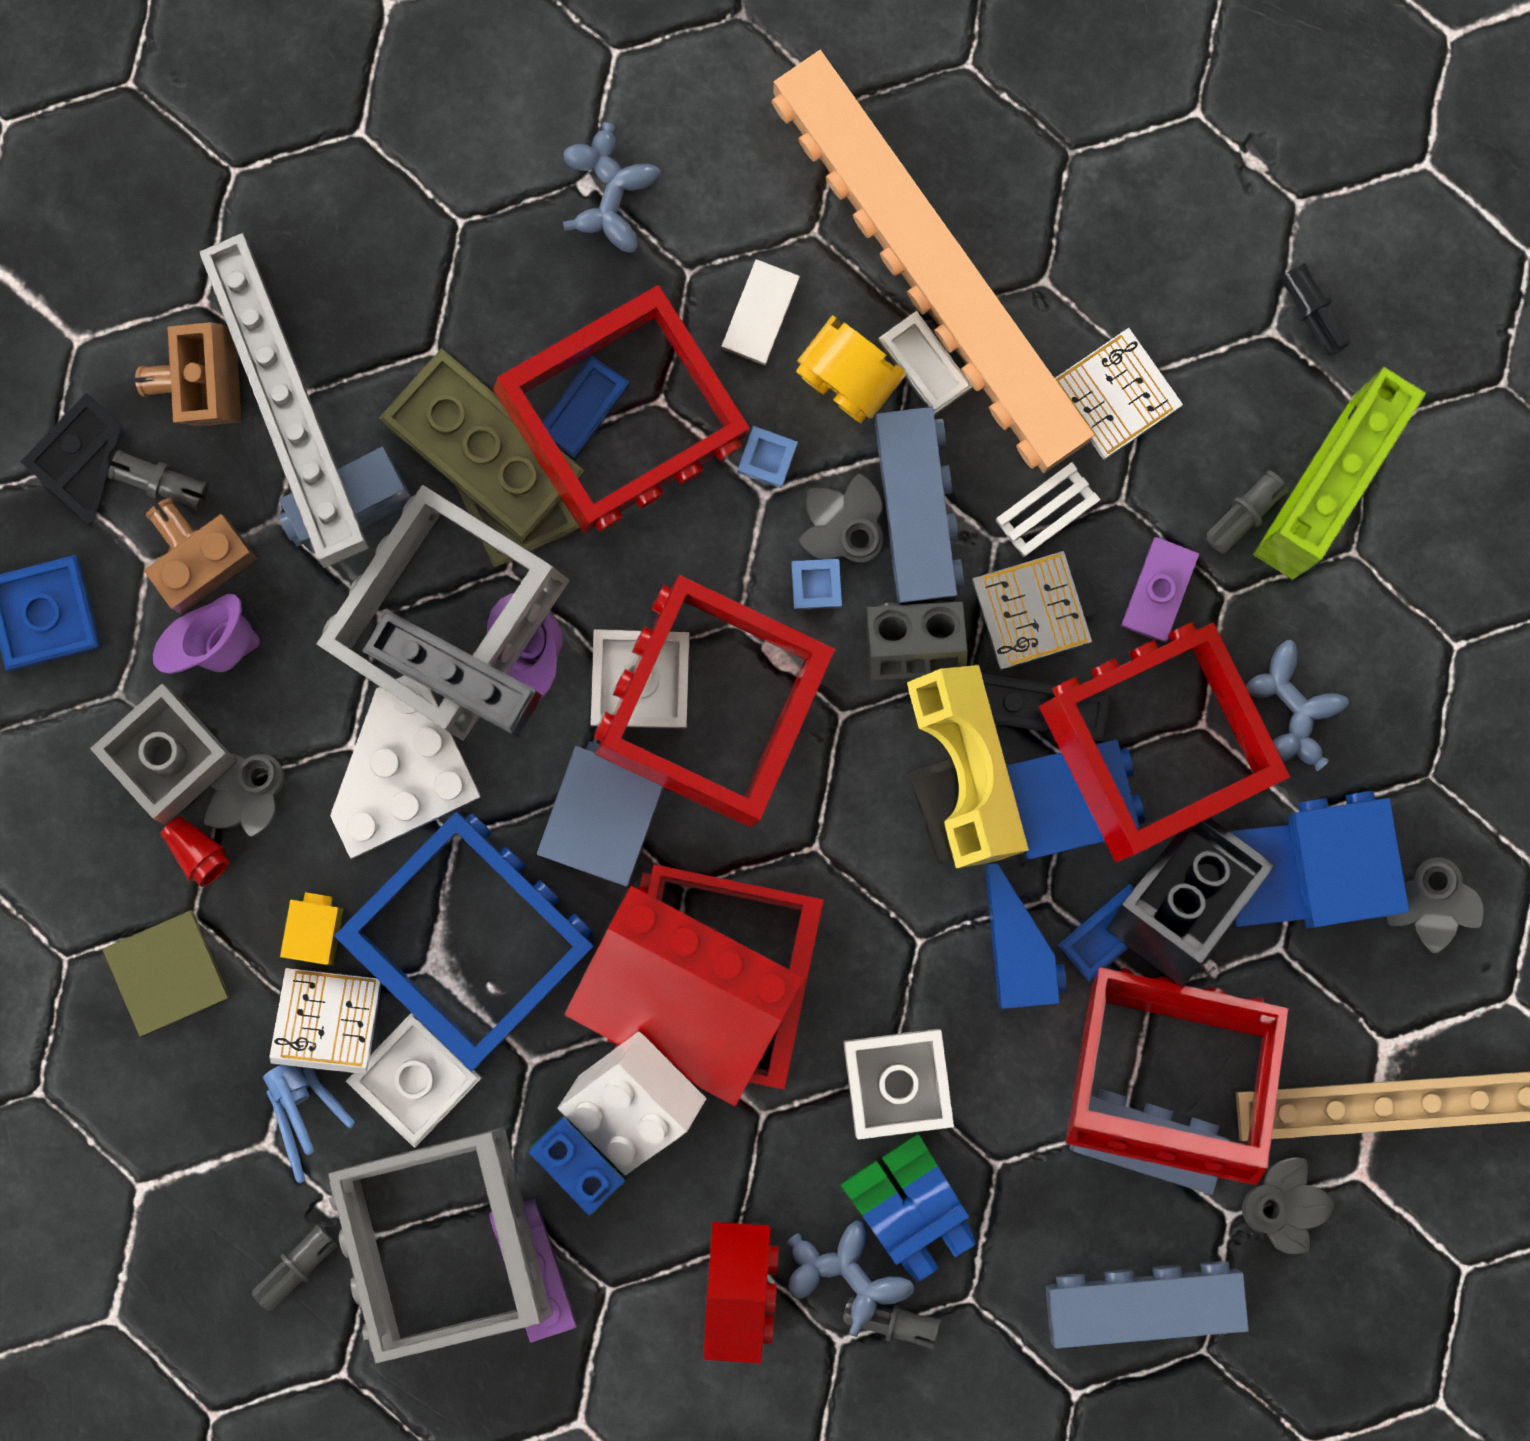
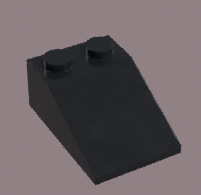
M1209 817L1177 833L1121 905L1106 931L1184 988L1275 865Z

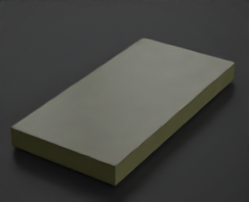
M442 348L379 417V421L522 544L562 500L496 394ZM561 451L574 474L580 480L585 475V470Z

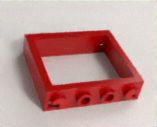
M659 284L498 376L493 388L496 396L584 534L595 527L598 528L599 532L607 527H613L624 518L621 512L637 503L640 509L652 504L664 495L661 488L674 480H677L680 485L689 482L704 471L701 464L717 456L720 462L726 460L732 453L743 447L741 441L750 429ZM655 319L723 425V428L593 504L526 398L525 393Z
M679 575L671 588L664 584L662 585L651 610L658 613L652 629L644 626L637 638L632 653L638 655L639 658L633 671L624 669L612 695L620 698L613 715L605 711L597 726L594 738L601 742L595 755L752 828L762 818L835 649ZM683 602L804 659L744 796L621 739Z
M1193 622L1167 634L1171 642L1158 648L1155 640L1150 641L1130 651L1129 655L1132 661L1119 666L1115 658L1090 670L1093 679L1081 685L1077 677L1063 682L1052 688L1055 697L1039 706L1115 863L1133 856L1290 778L1214 622L1198 630ZM1192 649L1253 773L1138 830L1076 704Z
M653 864L652 874L643 872L639 890L661 902L666 883L801 910L789 970L802 976L804 980L776 1030L768 1070L756 1068L749 1080L750 1083L785 1089L823 899ZM608 1039L607 1042L616 1044L615 1048L619 1046V1044H617L616 1042Z
M1099 967L1090 990L1065 1144L1257 1185L1268 1166L1288 1008L1263 1003L1264 998L1243 999L1230 996L1219 988L1207 987L1198 989L1184 986L1183 988L1168 977L1152 979L1134 975L1131 970L1122 968L1120 972ZM1105 1004L1119 1005L1262 1037L1247 1145L1088 1111Z

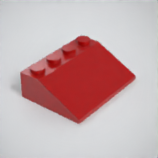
M630 886L564 1015L619 1045L640 1031L692 1084L736 1106L804 978L643 891Z

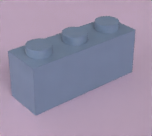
M1101 1088L1097 1097H1090L1088 1111L1229 1141V1139L1217 1135L1220 1126L1192 1117L1189 1126L1171 1121L1174 1111L1148 1103L1145 1104L1143 1112L1126 1107L1125 1104L1128 1097ZM1074 1145L1069 1147L1073 1152L1213 1195L1218 1179L1215 1176Z

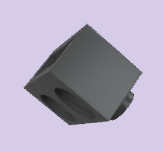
M933 600L926 604L912 605L889 602L877 607H867V639L871 681L919 678L939 669L967 666V641L963 602ZM936 633H943L948 635V637L935 638L932 635ZM887 636H897L901 639L897 641H888L884 638Z

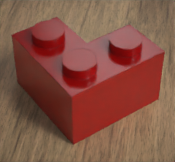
M712 1222L703 1360L761 1364L763 1344H772L774 1315H766L765 1313L775 1314L777 1284L767 1283V1275H777L779 1246L769 1245L770 1226Z

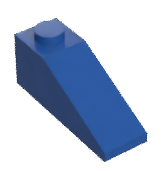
M998 863L985 865L998 1008L1059 1004V993H1066L1067 991L1064 964H1056L1055 954Z

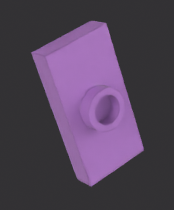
M1154 537L1120 627L1165 643L1199 553Z

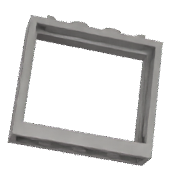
M422 485L417 494L406 502L402 516L391 533L385 536L378 544L376 555L365 572L352 583L349 596L337 614L333 615L326 622L323 635L317 642V645L464 741L478 720V715L447 698H444L439 707L435 706L352 651V647L440 515L529 570L473 654V657L508 675L570 580L547 562Z
M505 1127L328 1173L333 1197L328 1199L331 1207L338 1211L342 1227L339 1232V1243L344 1256L350 1259L354 1275L351 1278V1291L355 1302L362 1307L365 1319L362 1329L363 1339H369L375 1363L540 1324L552 1316ZM477 1150L517 1310L400 1338L361 1179Z

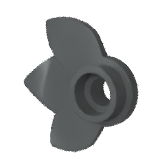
M857 474L851 480L844 495L838 491L826 488H811L807 491V511L814 527L804 532L799 538V542L809 554L821 560L835 559L843 556L855 563L868 562L879 554L884 539L882 529L877 523L882 510V501L875 486L868 478L862 474ZM857 531H862L869 537L868 544L863 548H856L850 541L851 536Z
M230 753L237 761L210 785L216 792L207 808L204 824L211 828L229 829L241 823L245 832L250 837H254L264 831L274 818L276 812L275 796L283 786L284 770L275 758L267 754H256L244 759L239 755ZM262 772H268L267 781L262 786H256V777Z
M1435 857L1424 861L1418 867L1414 880L1404 883L1409 912L1386 916L1389 926H1404L1415 923L1416 931L1424 945L1432 953H1439L1452 942L1459 925L1469 928H1480L1482 926L1484 905L1479 894L1463 884L1462 873L1455 863L1446 858ZM1438 872L1444 873L1448 879L1447 886L1440 891L1434 890L1430 885L1431 876Z
M1300 1157L1286 1158L1270 1166L1265 1175L1263 1185L1252 1188L1245 1196L1242 1204L1243 1217L1249 1227L1259 1233H1267L1274 1247L1286 1254L1309 1252L1310 1239L1307 1229L1318 1227L1326 1222L1335 1206L1333 1200L1325 1191L1315 1186L1306 1185L1308 1163L1305 1158ZM1268 1200L1273 1206V1212L1269 1218L1263 1213V1205Z

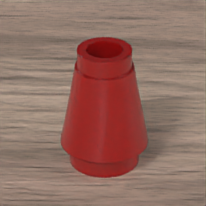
M182 816L170 821L161 831L160 835L166 841L167 846L189 882L196 881L200 887H205L218 879L228 868L230 861L225 857V848L190 822H187Z

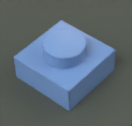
M753 426L737 473L782 489L798 441Z
M839 559L791 562L794 611L842 607Z

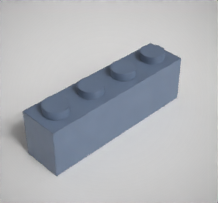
M933 407L877 413L875 416V429L897 603L912 605L926 604L933 600L953 601L957 596L956 588L964 587V576L961 559H952L950 541L958 540V529L955 512H946L944 494H952V482L949 465H940L938 450L940 447H946L943 419L934 418Z
M1228 1261L1201 1263L1200 1272L1182 1273L1181 1266L1169 1265L1152 1268L1153 1276L1134 1277L1133 1270L1104 1272L1105 1280L1086 1281L1085 1274L1056 1276L1057 1284L1045 1285L1050 1342L1054 1348L1249 1332L1243 1272L1236 1268L1230 1269Z

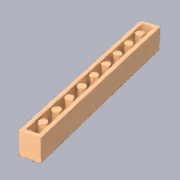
M821 50L817 51L776 79L773 91L776 97L771 100L775 110L786 124L793 120L803 134L798 140L806 154L813 162L820 158L830 174L825 176L829 186L840 200L847 196L857 211L853 214V218L867 238L874 235L884 249L880 252L883 262L894 276L901 273L911 287L907 291L910 300L922 315L929 312L939 326L934 329L937 338L949 353L954 350L957 351L966 364L961 370L972 387L977 392L983 388L993 402L989 406V410L997 423L1004 430L1011 427L1020 440L1016 448L1027 465L1032 469L1038 465L1043 474H1045L1088 444L1094 437L1092 430Z

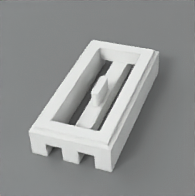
M1072 462L996 518L997 524L1023 558L1101 500L1089 488L1088 482L1084 477L1080 476L1077 472L1078 469ZM1067 478L1070 479L1073 483L1071 487L1016 528H1013L1010 524L1012 519ZM1080 492L1085 500L1029 542L1025 543L1020 536Z

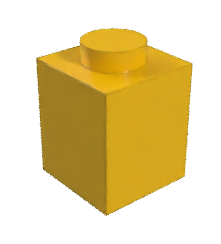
M307 892L304 893L303 901L290 900L280 957L334 965L338 940L334 935L340 930L344 908L333 907V897Z

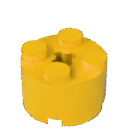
M833 315L799 357L797 362L800 366L796 370L806 383L822 395H825L829 389L835 392L837 395L833 401L860 424L866 417L873 419L907 375L898 364L893 366L884 359L886 354L847 324L843 323L841 325L839 320Z

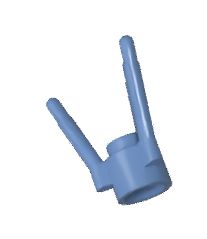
M279 1065L263 1076V1080L269 1089L266 1093L274 1107L297 1183H303L305 1176L288 1116L305 1154L311 1155L314 1152V1148L296 1106L310 1097L307 1088L311 1087L346 1127L353 1128L355 1122L319 1081L313 1068L302 1070L298 1066Z

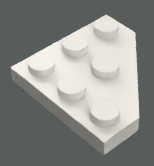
M405 675L396 679L439 707L429 688ZM382 687L376 688L330 815L350 859L361 856L482 798L452 734Z

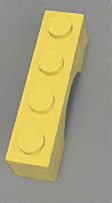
M979 665L943 668L907 682L919 729L930 733L943 744L950 754L957 771L959 781L958 802L953 813L944 821L956 868L992 863L1028 851V845Z

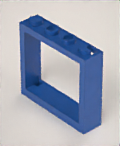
M455 812L334 937L470 1071H474L596 946L589 940L594 932L575 913L567 919L554 906L560 898L542 880L533 885L520 873L526 865L507 846L499 852L486 839L492 831L473 813L465 819L460 813ZM457 834L573 946L478 1044L362 932Z

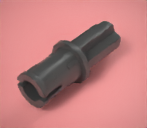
M1268 470L1241 498L1235 497L1231 501L1233 507L1207 533L1206 540L1211 547L1221 554L1226 553L1252 526L1258 528L1263 523L1261 518L1289 492L1288 486L1284 485L1285 482L1276 473Z
M317 1224L288 1255L285 1253L280 1255L283 1261L253 1289V1298L264 1309L268 1311L273 1310L302 1280L307 1283L310 1280L308 1275L339 1245Z
M855 1297L848 1299L843 1314V1321L851 1326L853 1323L851 1306ZM895 1303L894 1308L877 1304L874 1316L861 1327L862 1329L886 1335L885 1341L890 1342L894 1338L933 1350L941 1320L899 1309L900 1304Z

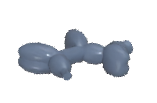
M602 122V131L597 132L594 136L592 147L583 143L574 144L567 147L564 151V161L571 169L578 171L594 169L597 176L607 184L599 208L585 210L578 214L574 220L563 222L564 231L577 229L581 232L594 233L603 229L612 244L622 251L633 253L638 247L636 233L630 224L617 214L624 190H642L653 185L660 178L661 170L651 164H635L621 169L620 165L610 157L616 147V138L613 133L617 131L618 127L611 123Z
M1286 640L1276 648L1271 658L1269 674L1263 673L1253 677L1245 687L1249 695L1256 698H1266L1276 694L1294 713L1289 723V734L1278 736L1272 741L1283 762L1290 760L1297 754L1301 761L1307 765H1314L1315 770L1318 772L1329 760L1322 757V748L1314 739L1309 737L1313 730L1314 719H1325L1341 713L1348 706L1349 699L1337 693L1314 696L1307 700L1289 681L1297 666L1298 651L1295 642Z
M856 1220L847 1226L841 1236L838 1253H827L819 1256L813 1244L809 1241H802L800 1233L795 1234L786 1243L793 1248L792 1256L800 1266L793 1271L789 1278L788 1289L791 1295L795 1298L810 1296L817 1288L820 1277L830 1278L842 1275L857 1294L851 1306L853 1323L848 1333L854 1337H858L862 1325L868 1323L874 1316L877 1304H894L907 1299L914 1292V1286L911 1281L903 1277H885L872 1282L856 1263L865 1249L867 1240L866 1228L861 1220Z

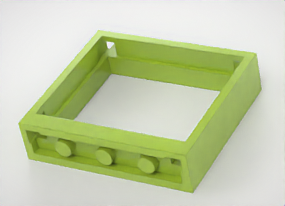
M1385 367L1375 374L1351 397L1253 555L1292 580L1322 560L1426 393ZM1354 407H1357V408L1355 409V411L1353 412L1352 416L1350 417V419H1348V417H1349L1350 413L1352 412V410L1354 409Z

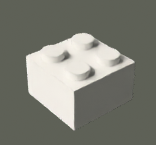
M940 1029L843 1041L854 1129L857 1139L954 1127L942 1032Z
M638 1031L580 1074L557 1109L624 1175H627L685 1134L707 1098Z

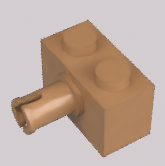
M213 322L168 326L170 365L138 367L135 378L153 380L136 382L138 393L142 397L172 393L173 422L207 426L242 422L238 354L228 326Z
M166 498L158 503L169 518L168 521L154 506L146 513L148 520H151L170 548L168 553L143 571L170 608L179 614L186 612L258 559L231 521L222 514L201 529L194 531L174 505L172 498Z

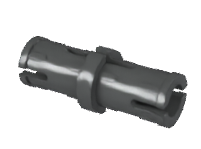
M118 450L112 459L114 462L130 467V471L128 472L110 465L109 479L118 480L146 490L147 496L154 499H159L160 496L172 498L174 502L190 507L197 512L201 509L205 500L187 494V490L189 489L207 496L208 482H202L171 471L169 464L158 462L155 465L127 454L122 450Z

